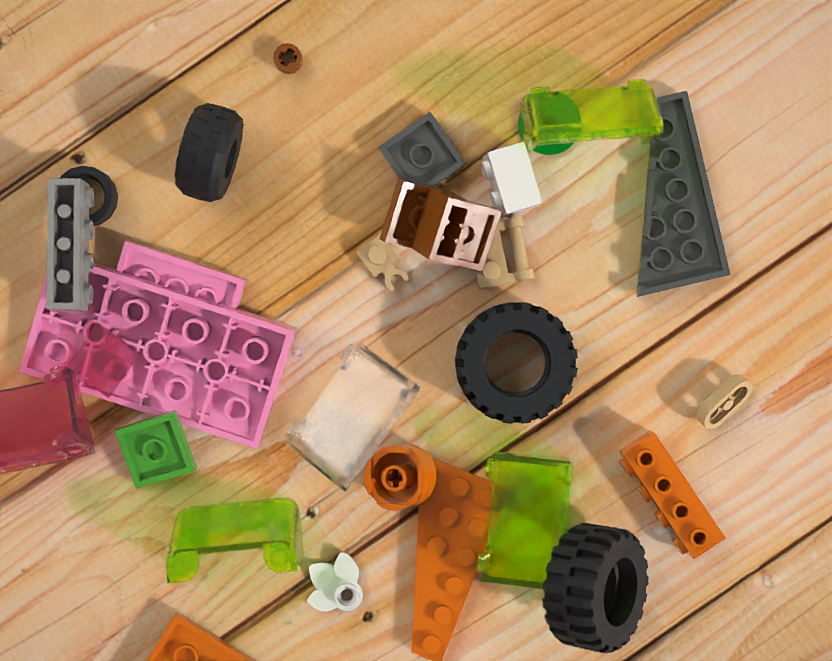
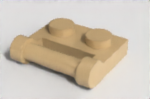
M522 216L498 222L483 271L475 270L479 289L535 278L533 269H529L521 229L524 226ZM508 229L517 272L509 274L500 231Z

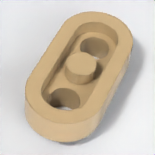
M740 374L726 378L717 390L699 404L696 414L697 420L707 429L717 428L749 398L752 392V384Z

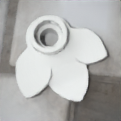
M341 552L334 565L324 562L310 565V578L317 589L307 599V602L312 607L322 612H328L335 608L351 611L360 605L363 591L357 583L359 568L351 556ZM349 589L353 592V597L351 599H344L341 592Z

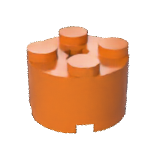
M413 444L384 447L377 451L365 466V489L378 502L376 504L387 510L397 511L418 505L430 498L436 484L437 475L433 457L428 451ZM398 472L402 475L403 479L398 478Z

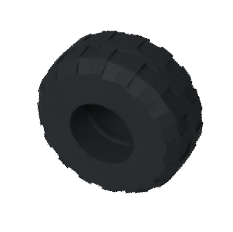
M207 103L196 107L190 115L179 146L174 177L175 185L183 195L207 202L222 199L223 195H225L235 171L243 138V119L236 111Z

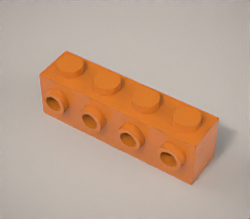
M649 430L619 450L623 457L619 463L629 477L632 475L636 476L641 484L637 487L639 493L647 503L651 500L658 509L654 513L664 529L671 528L676 536L672 541L682 555L688 553L693 559H696L725 539V536L654 432Z

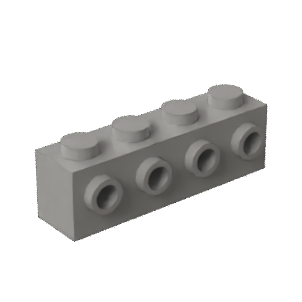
M48 179L46 309L55 312H88V304L93 302V287L88 285V272L93 271L94 265L93 254L89 253V240H93L94 236L93 221L89 220V208L94 206V191L82 179Z

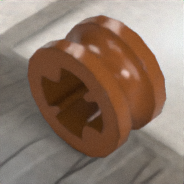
M290 43L281 44L274 52V63L281 72L293 74L301 68L303 62L302 54L295 45ZM289 51L294 52L293 57L297 58L296 62H290L288 66H283L284 62L280 59V56L282 54L287 55Z

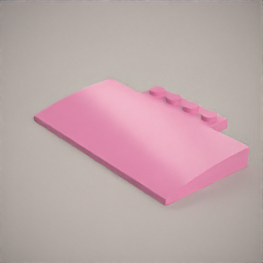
M127 240L124 241L117 269L94 262L93 271L88 272V285L93 287V302L88 304V312H55L46 309V273L19 372L154 416L176 410L182 425L258 449L297 327L238 309L246 278Z

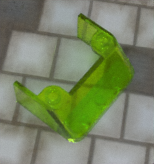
M645 79L627 81V86L551 92L550 87L531 88V94L525 95L520 102L522 141L525 143L527 153H530L537 145L641 137L642 145L650 143L664 133L663 119L653 85H646Z

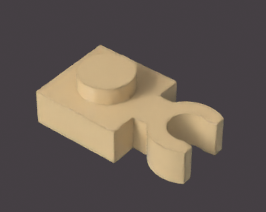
M379 234L356 253L374 277L381 273L385 275V285L393 292L396 289L391 284L392 276L400 275L405 282L408 281V276L402 269L394 267L393 264L400 258L388 243L380 240L381 234Z

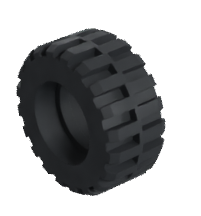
M503 303L481 312L464 329L458 341L455 357L457 379L470 403L485 416L508 424L531 423L532 420L538 418L541 420L549 416L548 413L553 409L557 410L563 404L562 400L565 396L569 395L572 391V382L574 377H577L578 368H576L577 349H574L573 338L570 332L563 326V322L558 317L549 313L548 310L531 303ZM513 332L523 333L535 339L541 346L545 356V369L541 379L532 388L522 392H508L500 389L491 381L486 370V356L492 343L499 337Z
M591 523L575 525L559 538V544L551 552V561L547 563L545 570L547 572L546 581H543L542 589L545 591L544 598L542 599L543 608L546 610L544 617L546 623L550 626L549 630L561 643L599 653H612L621 649L622 646L630 641V635L636 632L638 628L637 623L641 620L644 612L642 609L647 600L646 586L649 583V576H647L646 572L648 562L644 558L645 550L637 537L626 529Z

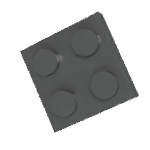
M428 112L378 147L398 178L431 187L436 186L466 165L431 112Z

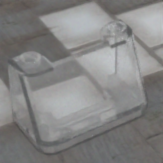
M361 342L356 347L352 344L347 347L340 357L344 362L301 423L295 420L285 433V436L289 438L286 445L345 492L421 388L418 383Z

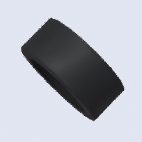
M78 166L69 169L59 179H94L103 188L105 195L103 205L97 212L89 215V220L93 221L94 226L103 224L111 218L117 208L118 193L116 185L107 174L94 167Z

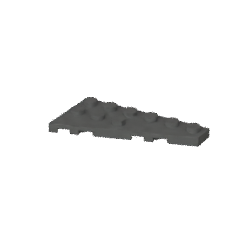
M687 91L654 99L637 297L731 275Z

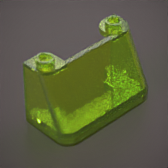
M494 452L493 458L487 459L486 477H491L493 491L488 546L485 549V553H479L477 572H482L481 582L543 589V581H546L547 572H545L546 566L552 558L551 552L559 544V538L567 533L574 467L573 457Z
M282 497L184 508L177 514L174 520L166 560L167 584L191 580L199 570V558L202 555L227 551L263 548L265 564L272 571L280 573L298 571L304 560L301 517L298 505L294 500Z

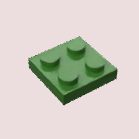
M176 410L118 427L114 431L136 489L191 473L197 469Z

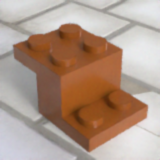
M398 178L380 240L385 243L412 248L429 260L483 271L502 211L495 207L468 201L451 191Z

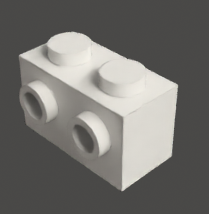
M524 142L488 152L483 156L484 162H481L482 173L485 180H490L494 191L490 193L493 207L502 211L501 216L543 203Z

